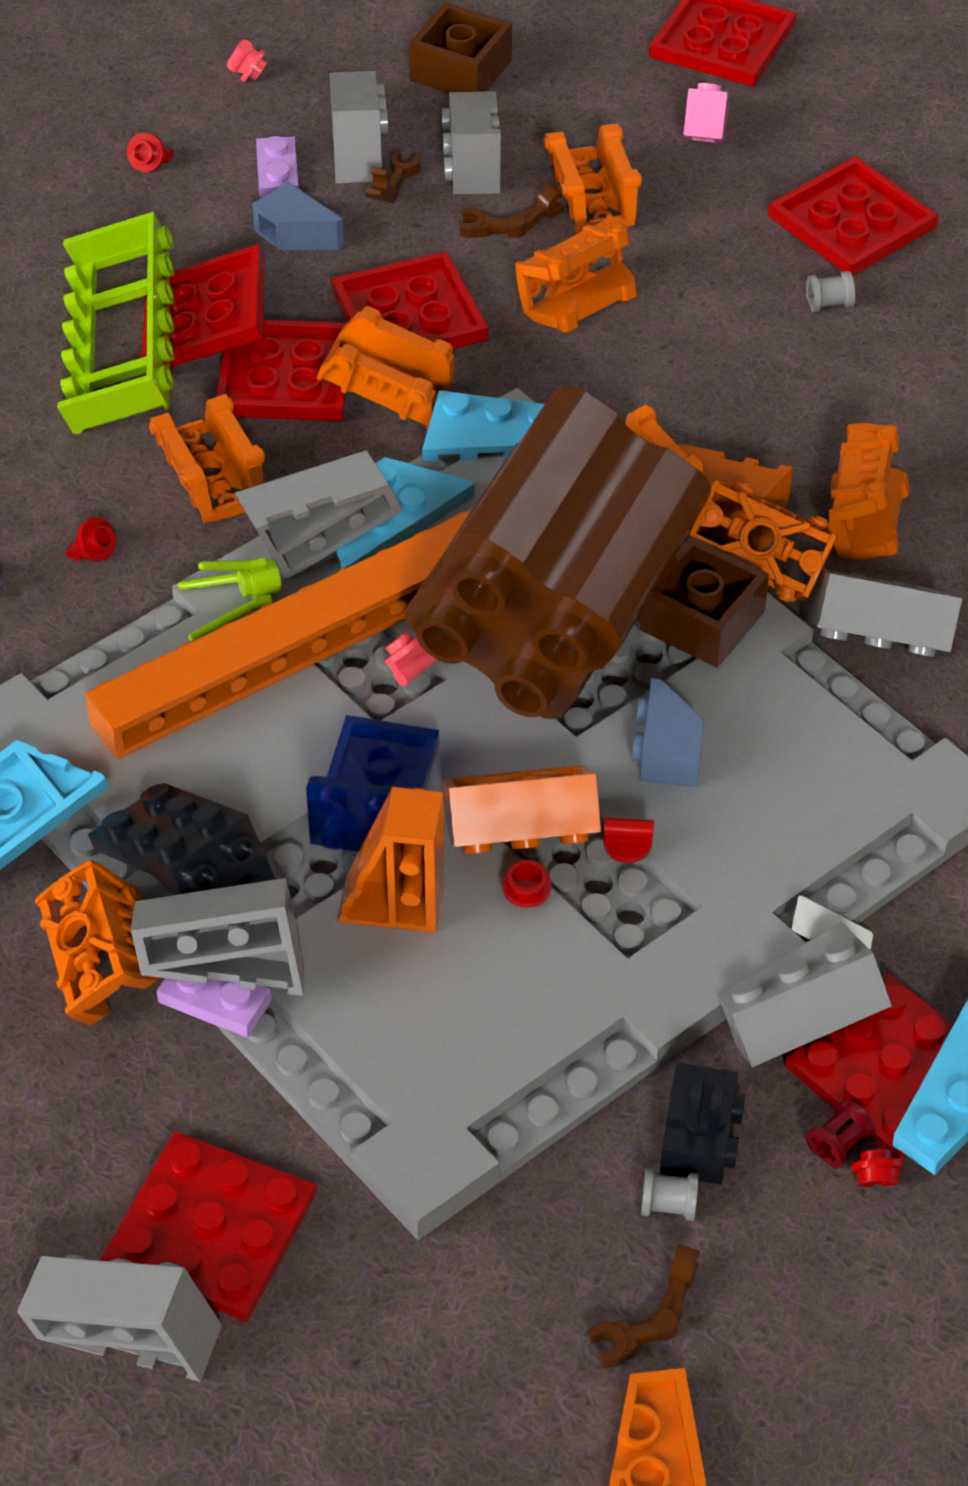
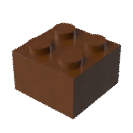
M444 2L409 43L410 81L447 93L487 91L512 61V23Z
M689 537L677 551L639 616V630L718 668L765 612L769 574L693 537Z

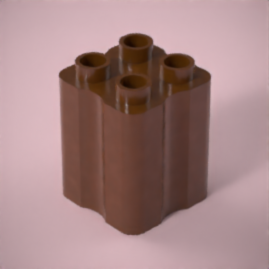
M573 386L560 387L554 391L521 441L515 445L411 600L405 611L406 621L416 633L421 647L429 655L445 663L456 664L462 661L466 662L486 675L495 684V692L499 700L512 712L524 717L559 718L579 697L593 671L603 669L621 648L711 494L709 481L701 471L670 449L652 444L638 436L623 422L618 413L588 392Z

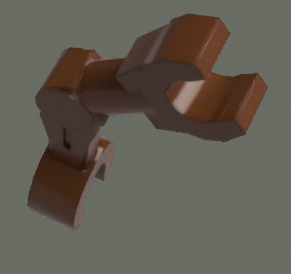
M396 150L390 157L392 175L388 169L371 167L370 173L373 175V182L371 188L366 187V197L394 203L405 177H412L420 172V155L415 154L412 161L404 163L402 162L401 151Z
M553 184L547 186L538 196L537 203L533 207L517 215H508V218L492 217L490 212L482 211L478 208H464L462 215L463 222L465 223H460V236L466 238L489 237L490 233L507 234V237L513 238L523 237L526 231L532 229L543 217L547 216L551 219L565 211V207L557 202L558 199L564 196L562 190Z
M678 1245L671 1267L667 1293L659 1304L658 1312L652 1314L650 1319L630 1326L627 1320L600 1322L589 1329L591 1344L607 1339L616 1345L612 1351L599 1355V1362L602 1368H614L638 1352V1346L655 1340L660 1342L675 1337L679 1321L683 1315V1301L687 1289L692 1286L699 1265L697 1260L700 1250Z

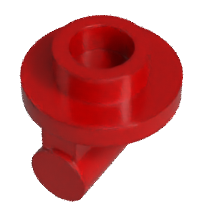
M148 132L136 134L131 138L127 146L129 163L136 170L143 172L155 171L162 163L168 164L174 155L173 149L164 147L158 136Z
M100 517L86 519L78 529L77 538L65 551L66 556L79 562L83 558L93 562L107 560L113 554L116 547V536L112 526Z
M605 817L603 845L606 853L614 860L623 863H634L643 860L652 849L654 820Z

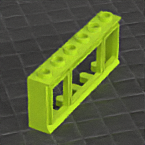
M153 211L64 239L63 246L74 265L65 267L64 273L74 292L63 295L64 304L73 319L62 323L64 334L72 348L61 351L62 360L71 377L60 380L61 389L67 400L58 402L57 408L73 434H80L84 429L153 410L160 406H164L166 410L170 409V390L174 389V380L170 371V361L174 360V351L170 342V333L174 331V323L170 314V304L174 303V295L170 286V277L174 276L170 250L174 249V241L169 228L166 225L161 226ZM148 254L146 279L96 294L97 270ZM147 295V356L94 372L96 311ZM143 374H147L146 376H143V377H139V378H136V379H133V380H129V381H126V382H123V383H120V384H116V385H113V386H110V387H106V388H103V389L94 391V389H97V388H100V387H104V386H107V385H110V384H114V383H117V382H120V381H124V380H127V379H130V378H133V377H137V376H140V375H143Z

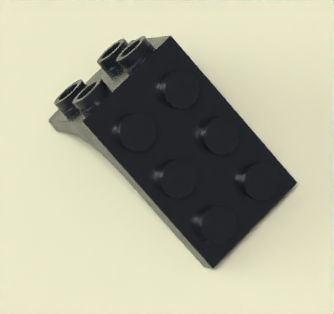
M166 783L147 788L141 793L139 800L124 810L109 814L103 819L101 826L87 834L95 851L152 875L172 895L276 880L248 814Z

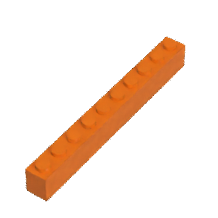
M472 509L458 513L451 519L428 530L420 531L415 536L395 546L383 549L355 565L345 567L336 574L315 584L307 585L298 592L272 604H267L258 611L237 621L224 624L218 630L197 640L184 643L178 649L152 661L142 663L136 669L117 678L100 683L95 688L85 692L90 725L118 760L406 620V608Z

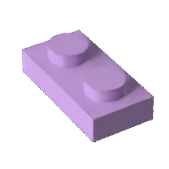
M295 136L256 138L259 197L267 195L286 182L298 188Z
M165 978L157 989V998L160 1004L249 1038L271 1003L272 993L271 988L267 986L256 985L255 990L239 988V983L207 979L206 984Z

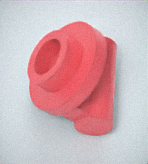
M241 40L227 61V67L232 72L243 73L240 80L244 83L248 77L256 81L268 64L263 59L266 51L261 48L258 52L253 48L250 41Z
M408 631L386 647L390 655L384 660L385 664L393 671L395 680L402 686L409 684L437 661V659L429 655L421 647L417 636L412 638Z

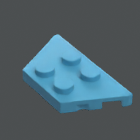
M384 457L375 464L392 489L402 512L336 550L340 570L355 565L379 551L395 546L419 533L474 497V483L468 479Z
M19 740L14 741L0 752V870L108 789L110 784L104 775L95 770L93 773L75 767L71 765L69 760L57 755L42 754L36 747Z

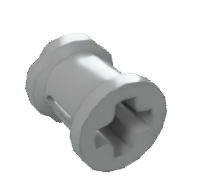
M850 271L841 272L840 276L820 279L816 275L807 276L806 298L811 311L818 312L821 307L841 304L845 308L854 306L855 285Z
M645 1168L641 1216H649L654 1211L684 1215L687 1221H694L699 1174L690 1173L687 1178L656 1175L654 1169Z

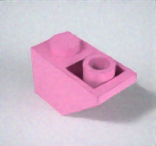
M698 83V89L689 88L683 131L684 140L723 144L730 102L728 92H722L720 85Z

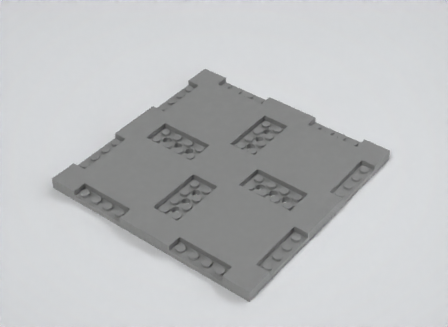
M518 388L500 397L535 403ZM503 452L478 453V460H459V454L438 455V461L422 462V455L410 461L409 464L468 479L474 483V497L423 530H428L451 519L458 513L472 509L504 462ZM690 529L689 533L687 534L686 538L684 539L682 545H683L684 542L688 539V536H689V534H690V532H691V529ZM258 536L216 561L252 560L265 557L268 560L273 559L261 537ZM336 551L287 580L278 567L281 578V593L271 596L273 603L298 592L307 585L315 584L336 574L340 570ZM199 570L182 581L237 573V571ZM178 583L172 586L173 599L31 681L20 673L0 685V752L14 741L19 740L36 747L42 754L57 755L69 760L71 765L93 773L94 770L100 772L110 784L108 789L41 839L71 871L91 859L105 866L128 884L131 883L137 886L143 894V900L173 896L152 875L95 851L87 835L101 826L106 816L113 812L124 810L139 800L143 791L157 784L166 783L248 814L275 878H286L287 884L299 891L295 897L291 898V904L304 962L303 996L287 994V989L269 987L271 988L272 1001L249 1038L219 1026L217 1027L418 1241L726 1020L718 998L719 996L731 990L737 983L747 980L810 941V939L792 930L799 896H803L859 924L968 845V755L946 737L938 743H934L812 642L813 629L768 592L765 612L718 668L639 630L638 617L619 651L603 669L593 671L578 698H585L592 705L586 709L581 707L572 708L570 706L561 717L556 719H546L540 716L533 718L524 717L512 712L497 697L495 684L481 671L463 661L451 664L437 660L406 686L400 685L395 680L393 671L385 664L384 660L390 655L386 647L407 631L412 638L416 636V633L410 628L407 621L403 620L117 760L89 723L85 692L95 688L102 682L110 681L136 669L142 663L152 661L176 650L184 643L192 642L188 639L190 633L252 601L251 596L243 597L241 595L238 583L180 590ZM643 654H653L659 657L661 661L657 664L641 663L637 658ZM351 658H362L368 662L363 668L347 667L344 665ZM608 676H620L627 682L622 686L606 685L602 680ZM651 678L661 679L704 719L697 787L640 781L641 762L632 761L635 732L644 733L645 725H637L640 696L649 697ZM381 684H389L397 689L391 695L373 692V689ZM575 765H584L596 773L601 832L589 833V841L581 843L562 844L560 843L559 836L540 838L541 845L533 848L514 849L511 848V841L491 843L492 851L465 854L463 853L462 846L454 847L450 842L443 800L444 890L436 933L337 922L346 877L360 851V848L354 849L349 843L356 837H367L392 787L422 788L428 791L442 792L441 779ZM605 817L654 820L653 842L649 855L643 860L634 863H623L611 858L606 853L603 845ZM562 851H569L576 854L579 860L571 865L566 863L559 864L553 859V856ZM522 860H531L541 864L549 874L552 882L549 898L544 903L531 908L513 905L505 898L502 892V879L505 873L514 863ZM319 861H330L337 866L336 870L330 874L315 873L311 870V867ZM87 880L84 881L83 884H84V885L86 886V888L88 889L89 887H88ZM592 881H603L611 887V890L605 894H591L586 890L585 886ZM624 911H636L643 916L644 920L637 925L623 924L617 916Z

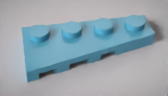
M439 390L422 448V462L438 461V455L459 454V460H478V453L503 452L504 459H506L515 445L521 441L545 404Z
M968 1000L894 1133L893 1146L933 1175H936L968 1142Z

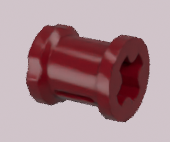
M843 1100L835 1107V1115L822 1127L814 1126L806 1133V1142L813 1153L829 1166L837 1169L846 1162V1154L860 1141L867 1142L875 1135L876 1129L871 1117L861 1106L855 1102Z

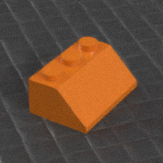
M584 765L441 779L450 842L454 847L462 846L463 853L465 854L492 851L491 843L511 841V848L514 849L533 848L541 845L540 838L559 836L560 843L562 844L581 843L589 841V833L601 832L596 773Z

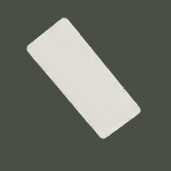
M803 896L798 897L792 924L794 932L811 940L841 921L869 949H871L873 939L871 931Z

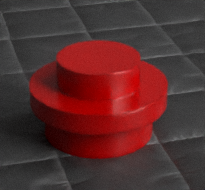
M522 860L514 863L502 879L503 895L510 903L519 907L531 908L544 903L551 894V878L545 868L535 861Z
M885 1149L864 1151L860 1153L861 1161L851 1164V1173L857 1175L859 1187H871L874 1184L882 1186L900 1184L899 1172L904 1170V1161L893 1158L892 1151Z

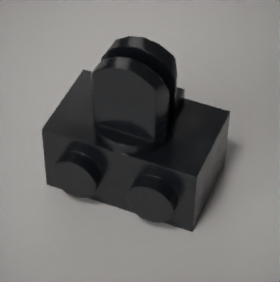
M676 1062L662 1144L659 1175L687 1178L690 1173L699 1174L698 1181L722 1185L724 1167L735 1169L739 1137L729 1136L731 1123L742 1124L746 1094L736 1092L738 1072L727 1070V1068H710L701 1064L691 1065Z

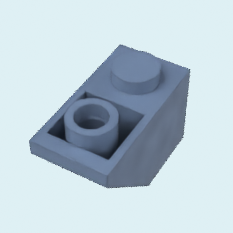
M289 182L252 203L254 232L280 250H339L344 247L343 218Z
M651 678L649 697L640 696L637 725H645L644 733L635 732L632 761L641 762L640 781L697 787L704 719L661 679Z

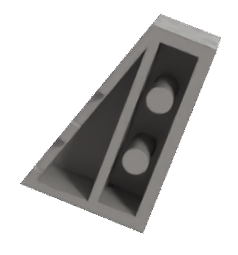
M375 71L329 73L335 183L373 182V175L370 173L371 167L382 168L381 134H388V115L384 84H377Z
M496 91L449 92V108H442V132H449L443 133V156H451L444 157L445 181H452L453 194L500 193L501 131L498 129L499 116H497Z
M367 450L235 492L236 497L286 580L402 512L392 489Z
M823 568L809 599L802 600L800 617L821 628V636L847 641L848 633L865 636L864 643L867 645L891 649L892 641L909 644L908 652L934 657L936 649L951 652L962 598L950 592L898 581L891 582L865 577V574L855 572L848 574ZM808 574L805 585H808L811 578Z
M286 878L135 901L131 934L142 976L206 984L207 979L236 982L239 983V988L255 990V986L259 985L287 989V994L303 996L304 962Z
M841 921L747 980L737 983L731 990L718 997L735 1044L751 1067L892 1006L873 952Z
M66 1255L64 1258L41 1256L17 1311L34 1336L39 1340L104 1356L107 1347L139 1355L136 1362L138 1366L153 1369L156 1360L184 1367L187 1371L185 1377L201 1382L222 1327L221 1322L184 1267L170 1262H163L159 1265L136 1264L121 1258H116L112 1261L87 1260L77 1255Z

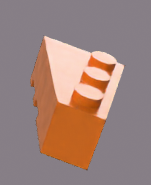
M678 444L687 456L693 454L702 461L703 474L709 481L710 487H712L715 480L734 484L735 481L739 483L743 481L752 485L755 495L788 509L793 472L792 466L781 464L777 469L759 466L758 459L746 457L743 462L725 459L724 452ZM718 494L715 495L713 502L722 509L725 517L734 520L738 515L748 520L742 506ZM701 526L699 530L700 532L708 531L725 540L727 544L738 541L729 537V529L722 526L715 528ZM757 526L750 532L748 538L750 547L757 552H763L775 539L772 529L767 526Z
M392 787L347 874L337 922L436 933L444 890L443 792L428 791L422 788Z

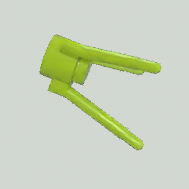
M265 557L252 560L200 562L198 568L202 571H237V573L180 581L178 583L180 590L238 583L241 595L243 597L251 596L253 600L195 630L188 635V639L190 641L197 640L218 630L224 624L232 623L256 609L272 604L271 596L281 593V578L275 560H266Z

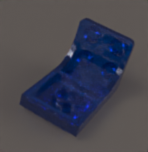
M346 715L327 777L311 776L306 786L310 844L323 846L331 850L343 849L359 852L392 787L422 788L426 790L439 746V730Z

